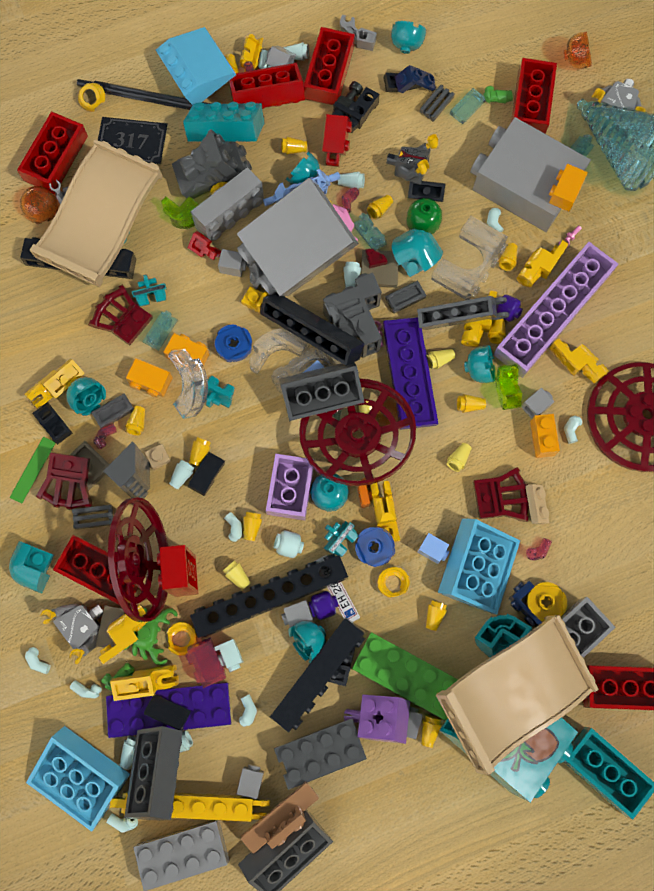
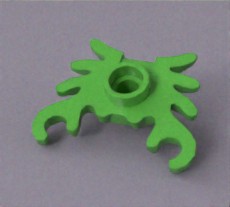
M173 608L163 610L154 620L147 622L138 632H134L139 640L132 645L133 656L137 655L139 648L140 655L144 660L148 659L145 653L147 650L156 665L161 666L168 662L167 659L158 660V654L163 653L164 649H155L153 645L158 643L157 634L161 630L158 623L170 624L166 616L168 613H172L177 617L178 613Z

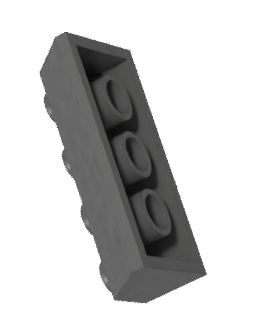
M355 362L347 366L341 363L279 379L289 421L364 403Z
M132 441L103 472L131 498H145L148 495L147 491L150 489V462Z
M163 726L137 730L124 818L156 821L171 820L183 731Z
M307 809L303 812L306 821L302 828L292 832L282 845L271 849L266 843L255 853L251 852L238 864L247 882L257 891H281L333 843L331 837Z

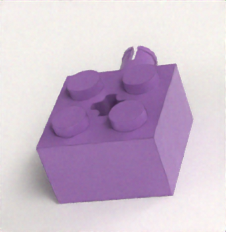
M362 695L361 710L346 709L344 714L352 716H344V720L352 718L353 722L359 723L357 736L359 738L406 744L410 701L400 697Z

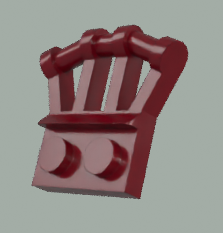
M122 284L118 286L119 289L110 294H105L104 300L95 306L96 310L88 325L96 329L112 332L130 346L153 319V316L132 301ZM124 295L130 306L126 309L114 299ZM109 304L123 313L119 319L106 310ZM102 314L115 324L111 326L100 323Z
M50 452L47 477L36 497L40 500L44 499L55 508L61 506L66 507L67 510H72L73 508L83 506L92 507V499L87 486L91 458ZM56 479L54 496L47 493V489L52 480ZM63 480L70 481L67 500L61 498ZM80 483L83 499L74 500L76 484Z
M518 467L500 477L473 481L479 520L505 516L518 521L528 522L529 503L526 492L528 484L525 483L520 475ZM512 476L517 485L500 486L502 481ZM520 491L521 498L503 500L502 493ZM521 504L520 514L504 509V506Z

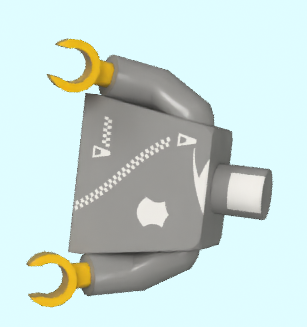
M625 79L624 83L616 81L613 86L609 85L603 89L596 88L591 96L600 103L597 109L598 112L625 124L629 122L631 116L639 117L642 120L646 109L641 106V100L638 97L639 91L633 88L635 83L632 79Z
M77 603L62 605L52 610H43L40 616L47 615L49 619L43 621V624H48L52 618L55 619L53 623L73 648L69 658L73 655L79 657L75 660V664H79L82 656H86L96 648L95 645L100 628V623L97 619L103 615L104 611L99 604L91 610L87 606Z

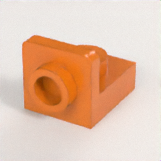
M370 485L357 486L361 508L369 507L370 501H373L371 489L367 490V488H370Z

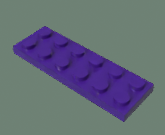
M418 317L383 321L393 389L401 394L411 407L415 417L416 428L437 426L439 424L423 332L419 328ZM396 402L398 420L400 421L407 418V416ZM406 426L404 428H401L400 430L410 429V426Z
M229 683L157 690L155 693L162 698L191 710L183 730L232 724ZM113 695L106 696L108 738L137 735V730L154 727L175 728L143 714L153 696L114 701Z

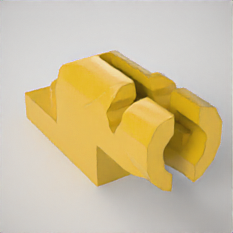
M562 240L560 245H555L551 252L543 248L535 250L518 274L517 281L525 287H532L540 277L547 279L569 244Z
M490 290L488 296L496 298L497 292ZM486 319L464 323L461 344L469 347L479 346L483 332L489 333L492 320Z
M558 338L549 348L573 376L582 370V374L595 384L609 372L604 364L596 365L599 359L583 344L571 352L568 344Z
M69 359L58 370H53L37 382L24 395L30 401L33 400L31 403L38 409L52 397L57 398L73 381L85 373L73 359Z
M383 481V497L379 496L377 483L371 484L377 527L385 528L393 537L394 542H399L400 536L390 482Z
M139 604L137 608L140 616H142L146 612ZM124 614L110 623L106 632L115 645L112 647L109 644L99 651L101 653L98 656L102 664L106 663L139 640L134 632H138L147 622H136Z
M174 664L134 671L132 676L112 678L110 684L114 701L153 696L157 690L177 686L179 675H174L177 666Z

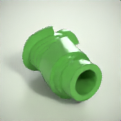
M493 86L485 88L483 95L489 104L490 102L506 104L509 101H513L512 90L494 91Z
M126 662L113 677L107 673L101 679V682L106 685V689L112 691L111 679L132 676L135 668Z

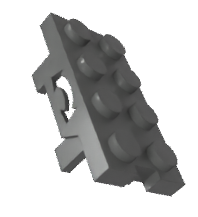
M352 718L274 748L278 762L284 763L287 773L283 776L288 790L300 786L304 782H310L367 759L361 741L357 737L358 733Z

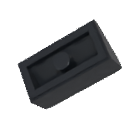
M410 181L408 198H429L434 201L443 202L446 184L422 181L421 184Z
M155 694L143 714L182 731L191 710Z

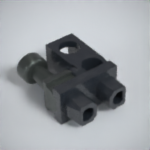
M352 81L350 84L349 93L346 96H340L333 104L332 115L348 116L350 118V122H352L351 133L357 128L361 129L369 114L378 106L380 97L379 93L368 87L363 89L362 85L356 81ZM355 96H359L356 102L353 101Z

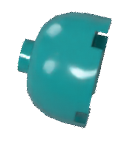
M409 21L393 23L391 30L393 44L404 54H409L410 51L419 49L426 36L427 30L424 26L419 24L418 27H414V22Z
M309 151L307 152L309 157L307 159L303 157L290 173L293 175L292 178L287 177L285 179L291 185L302 183L311 177H317V170L320 169L318 160Z
M490 345L476 347L468 355V361L464 362L465 372H469L471 378L476 382L491 383L495 381V365H493L492 361L494 357Z
M90 377L76 379L71 383L66 392V399L71 409L83 416L92 414L91 412L100 408L101 405L98 404L102 399L105 400L106 398L104 386Z
M334 474V477L343 479L338 474ZM320 475L312 483L310 494L316 507L332 512L344 506L348 499L349 490L348 485L336 483Z
M301 621L288 629L289 637H294L295 642L292 644L298 654L305 661L309 659V663H311L326 643L324 628L317 626V624L311 621Z

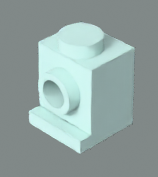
M234 639L214 647L215 651L221 652L218 655L222 666L226 665L229 672L241 668L240 664L243 663V659Z

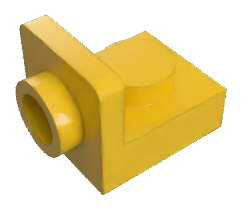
M250 286L241 300V304L260 313L263 298L269 296L266 291L262 293Z

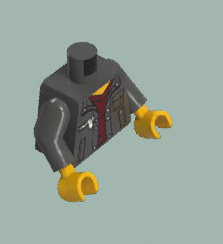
M432 134L428 136V143H423L419 147H401L399 155L389 153L386 164L395 166V176L406 181L421 184L427 169L430 168V148L435 149L438 146L437 135Z

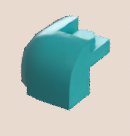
M414 228L392 241L394 257L397 263L403 266L409 277L422 270L424 272L427 271L443 255V251L430 232L415 230Z
M18 541L9 563L10 575L19 585L42 594L50 577L46 573L54 555Z
M509 614L498 615L493 618L491 616L475 636V643L483 653L491 658L530 633L532 627Z

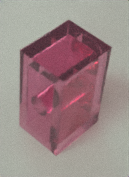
M211 637L188 646V653H186L188 663L190 665L193 664L195 667L194 677L198 684H202L203 688L226 678L225 669L221 665Z

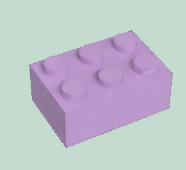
M275 454L266 506L267 515L305 521L314 470L306 458Z

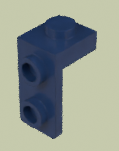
M407 66L395 76L397 89L400 93L406 92L415 84L431 91L436 90L434 76L414 66Z
M521 581L513 588L515 593L509 597L511 600L510 604L517 612L521 611L524 614V620L531 627H537L542 622L521 601L535 586L530 581L525 583Z

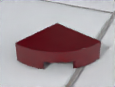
M365 249L369 268L388 263L383 254L374 249Z

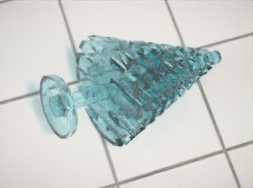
M585 99L579 100L577 108L582 111L584 120H587V124L597 143L601 146V150L625 190L637 191L638 187L641 189L647 186L651 179H654V114L614 105L608 106V104H599V102L595 101L587 102Z

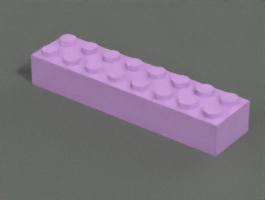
M588 242L499 344L493 355L523 378L613 273L618 263Z

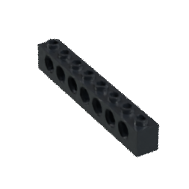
M328 555L323 558V562L318 564L316 561L308 563L303 570L298 571V569L287 572L288 576L280 579L279 576L269 579V583L266 585L256 584L250 587L251 591L246 593L239 591L232 594V598L224 601V598L214 601L213 606L209 608L202 606L195 609L194 614H191L190 617L198 638L202 639L347 580L348 574L340 555ZM328 568L331 573L328 577L323 578L319 575L320 569ZM302 576H311L312 582L309 585H303L301 583ZM287 582L292 583L294 586L293 590L289 593L282 590L283 585ZM267 590L275 592V597L272 600L264 598V593ZM249 597L256 599V605L252 608L246 606V600ZM230 605L237 606V613L235 615H228L227 608ZM212 612H217L219 616L215 623H210L208 619Z

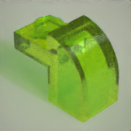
M165 196L161 201L163 212L170 217L172 225L179 229H188L195 226L191 211L200 204L188 197L179 207Z
M517 364L498 367L495 385L502 410L521 407L522 391L518 385L519 368Z

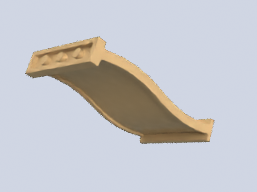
M94 139V146L76 171L55 217L38 243L32 245L30 252L35 258L100 288L103 283L102 279L119 254L143 202L157 180H161L163 176L159 166L155 163H147L137 155H129L121 148L116 149L105 141L100 142Z
M559 615L546 616L544 618L545 621L523 638L469 671L448 689L436 694L477 773L490 775L495 771L494 767L515 748L559 720L581 703L591 692L599 690L594 677L590 674L585 664L584 658L575 646L574 639L567 631L565 622Z

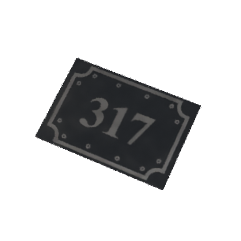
M102 117L98 141H105L116 149L121 148L129 155H137L147 163L161 164L168 123Z

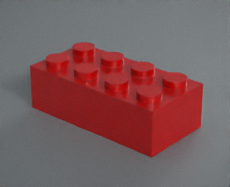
M325 27L320 28L304 83L305 99L333 105L339 99L354 50L355 34Z
M522 58L518 70L511 122L516 117L546 134L550 123L557 63Z
M297 63L236 73L229 80L232 100L238 104L247 102L261 103L262 109H264L265 107L281 106L305 100L303 80Z
M51 111L17 169L23 181L55 194L56 192L51 190L49 184H51L53 189H57L59 187L57 181L61 184L88 137L84 125Z
M72 535L53 571L119 604L110 578L108 552ZM123 581L122 588L129 595L127 584ZM133 585L134 596L139 588L138 585Z
M186 545L160 547V553H157V564L161 566V574H158L159 587H162V590L174 597L199 595L196 555Z
M587 665L599 690L591 692L583 700V707L654 710V668Z

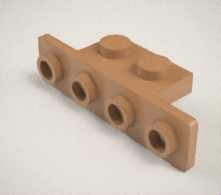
M304 782L242 834V842L252 853L258 851L266 843L271 849L282 845L292 832L302 828L306 821L303 812L315 803L319 796L308 782Z

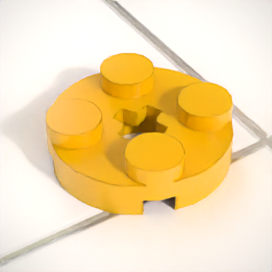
M542 582L535 585L528 592L526 606L543 622L546 616L559 615L561 617L567 609V598L556 584ZM545 597H548V601H551V605H548L547 608L541 603V600H544Z

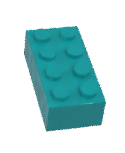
M198 102L192 105L183 124L188 142H202L211 129L216 134H220L225 141L250 142L257 141L265 122L261 103L247 102L238 104L237 102H231L229 104L214 102L212 104H204Z
M584 727L573 741V751L564 763L625 817L633 820L654 793V782L594 729Z

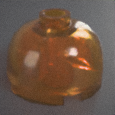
M587 31L573 35L567 42V49L563 50L565 61L568 60L570 66L579 70L592 67Z
M32 186L26 189L20 199L21 210L26 219L32 223L42 224L41 222L46 220L49 222L58 211V204L54 194L45 187Z

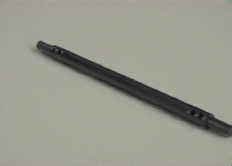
M77 79V86L82 87L86 83H97L103 87L106 94L190 110L192 104L182 97L96 80L92 82Z

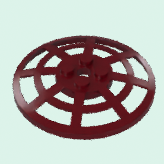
M648 362L628 363L608 372L594 387L587 406L589 431L601 452L619 466L638 472H654V465H648L650 453H654V447H651V437H654V393L652 392L654 377L651 376V368H654V364ZM643 367V376L628 379L623 383L614 376L616 373L628 368ZM609 381L616 389L612 392L607 407H595L599 391ZM644 382V392L634 394L627 387L633 383ZM622 392L629 400L624 407H614L618 394ZM648 410L651 413V419H646L642 411ZM595 414L607 415L609 427L614 434V437L607 443L604 442L597 429ZM613 415H623L626 427L622 431L618 430ZM631 432L643 437L642 446L632 443L625 437ZM621 442L629 449L641 452L640 464L620 457L611 449Z
M360 379L361 388H370L381 392L376 402L364 399V403L356 404L372 406L369 414L356 412L354 405L347 407L348 415L344 416L340 421L332 416L343 408L316 414V416L322 419L318 428V440H306V428L310 416L301 418L299 436L303 453L309 464L325 478L349 486L371 485L395 474L409 459L416 441L414 414L401 394L379 381ZM388 396L401 406L407 418L396 422L391 412L383 406ZM379 411L386 416L390 422L389 425L380 427L375 419ZM327 423L335 427L334 438H323ZM410 426V442L406 453L396 451L399 436L398 429ZM360 431L363 433V436L355 438L353 434ZM393 432L390 448L380 444L382 434ZM337 445L342 451L337 460L329 454L326 446ZM320 447L324 457L332 466L326 472L322 470L313 460L308 448ZM375 450L385 454L378 461L369 464L367 456ZM349 456L360 457L362 466L345 465L344 462ZM390 457L400 460L391 471L373 478L372 469L381 466ZM339 469L350 472H364L366 480H344L334 477V474Z
M140 497L129 498L123 501L113 516L108 538V565L113 590L123 611L136 622H149L160 614L168 595L167 592L162 590V587L158 588L156 598L149 591L153 570H160L161 574V566H158L157 562L153 561L149 537L155 532L159 553L160 547L168 546V541L163 523L157 511L149 501ZM132 504L133 508L130 517L121 520L125 508ZM138 508L145 512L151 522V525L146 530L136 519ZM128 524L127 536L123 537L122 527ZM134 526L141 534L140 537L133 535ZM117 537H118L119 544L117 545V552H116V551H115L116 539H117ZM123 581L127 584L129 595L122 588ZM133 585H138L141 590L137 597L134 596ZM147 598L152 607L146 614L140 616L136 604Z

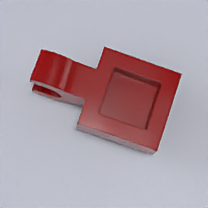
M198 231L193 233L187 247L201 258L207 255L210 259L215 260L216 257L219 258L221 255L220 249L210 246L212 242L210 239Z

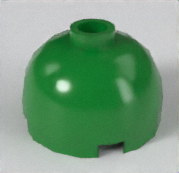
M421 198L410 205L406 217V223L410 230L415 228V230H423L434 234L441 225L442 210L434 200Z

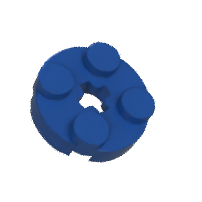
M230 324L221 328L217 333L215 348L218 355L226 362L241 361L251 353L252 338L246 328ZM234 339V341L239 343H237L236 347L229 346L231 344L230 340Z
M370 527L364 529L359 534L355 551L360 561L373 567L382 566L388 563L394 556L395 543L393 537L385 528ZM373 541L379 544L377 552L371 549Z

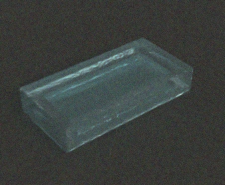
M472 88L450 111V115L464 124L481 107L486 98Z

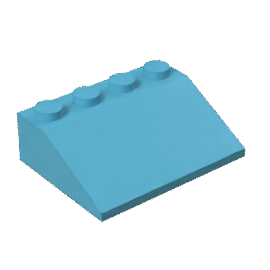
M205 27L170 38L156 49V52L181 92L192 105L203 102L236 75Z
M462 519L438 593L497 615L520 540L477 519Z
M64 726L51 737L26 783L92 832L110 807V801L121 791L130 773Z

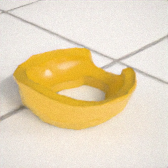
M86 83L82 86L78 93L80 106L86 111L94 112L95 108L105 102L103 87L97 83ZM88 89H92L96 94L97 100L92 105L83 98L84 92Z
M387 568L378 577V589L389 598L405 594L410 585L409 576L402 568ZM389 576H397L400 579V591L392 593L386 587L385 582Z
M177 622L167 631L168 649L172 653L184 656L194 649L197 635L190 624ZM180 631H185L190 636L189 643L184 647L173 644V636Z

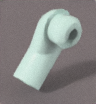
M261 50L258 62L259 69L272 67L266 64L268 59L267 50Z
M492 208L488 212L487 224L496 235H499L504 230L498 223L501 210L499 208Z
M578 416L570 417L564 426L568 444L578 441L575 430L579 425H582V419Z
M230 512L224 519L231 525V533L228 535L229 539L232 542H236L242 537L243 524Z
M29 648L25 653V659L32 670L48 674L51 665L39 661L37 657L39 650L37 648Z
M77 680L73 681L70 685V689L83 698L95 699L100 696L99 693L102 691V688L97 684H92L89 689Z
M249 694L241 698L245 710L239 718V723L243 727L250 726L257 713V709Z
M112 813L106 823L124 833L134 829L138 825V819H121Z

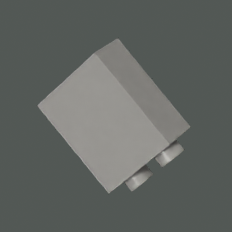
M515 117L507 130L501 126L495 130L488 144L494 148L490 155L486 156L480 153L470 170V173L477 176L473 191L547 232L561 211V208L549 204L552 197L549 195L553 184L557 186L559 182L556 180L560 169L564 170L566 165L570 164L585 171L591 159Z
M311 178L305 180L237 233L243 242L237 247L240 255L249 265L257 262L264 273L258 278L261 285L269 295L278 293L279 296L291 295L359 244L317 182Z

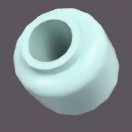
M283 530L280 534L276 535L273 547L276 549L277 554L295 558L298 553H302L304 542H301L299 534Z

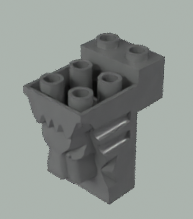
M212 129L209 130L199 147L193 149L190 155L172 163L181 194L191 201L211 190L213 185L220 182H229L247 167L252 170L250 162L246 159L245 155H247L244 146L239 145L237 142L229 143L223 140L220 134H216Z
M373 272L359 275L355 279V287H347L342 292L337 294L331 293L323 299V314L327 321L364 342L362 358L379 352L382 341L369 311L380 306L382 293Z

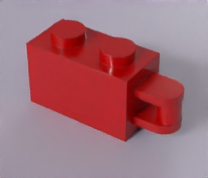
M326 114L322 152L327 153L326 166L339 167L341 155L346 156V151H349L350 140L347 139L348 133L352 131V122H350L348 116ZM331 154H336V159H331Z

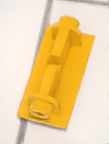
M253 34L246 36L245 49L242 51L240 59L241 67L245 68L244 72L254 70L257 67L259 54L262 50L263 38L257 40Z

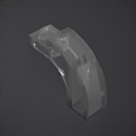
M284 328L267 332L253 345L255 353L249 360L250 369L258 374L267 358L272 353L280 350L290 351L302 358L310 344Z
M186 349L172 350L168 357L182 378V391L173 405L183 419L197 416L206 402L208 393V381L204 366L199 358L192 359Z

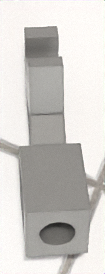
M342 15L340 19L341 31L355 34L354 43L357 48L373 51L377 33L364 28L357 29L354 17L351 18L350 22H346V15Z

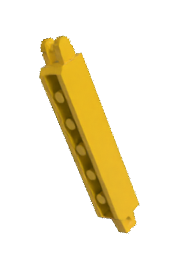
M128 792L122 793V797L113 798L110 801V808H121V813L125 815ZM174 793L171 818L251 822L252 820H260L266 815V813H253V807L270 806V800L236 795Z

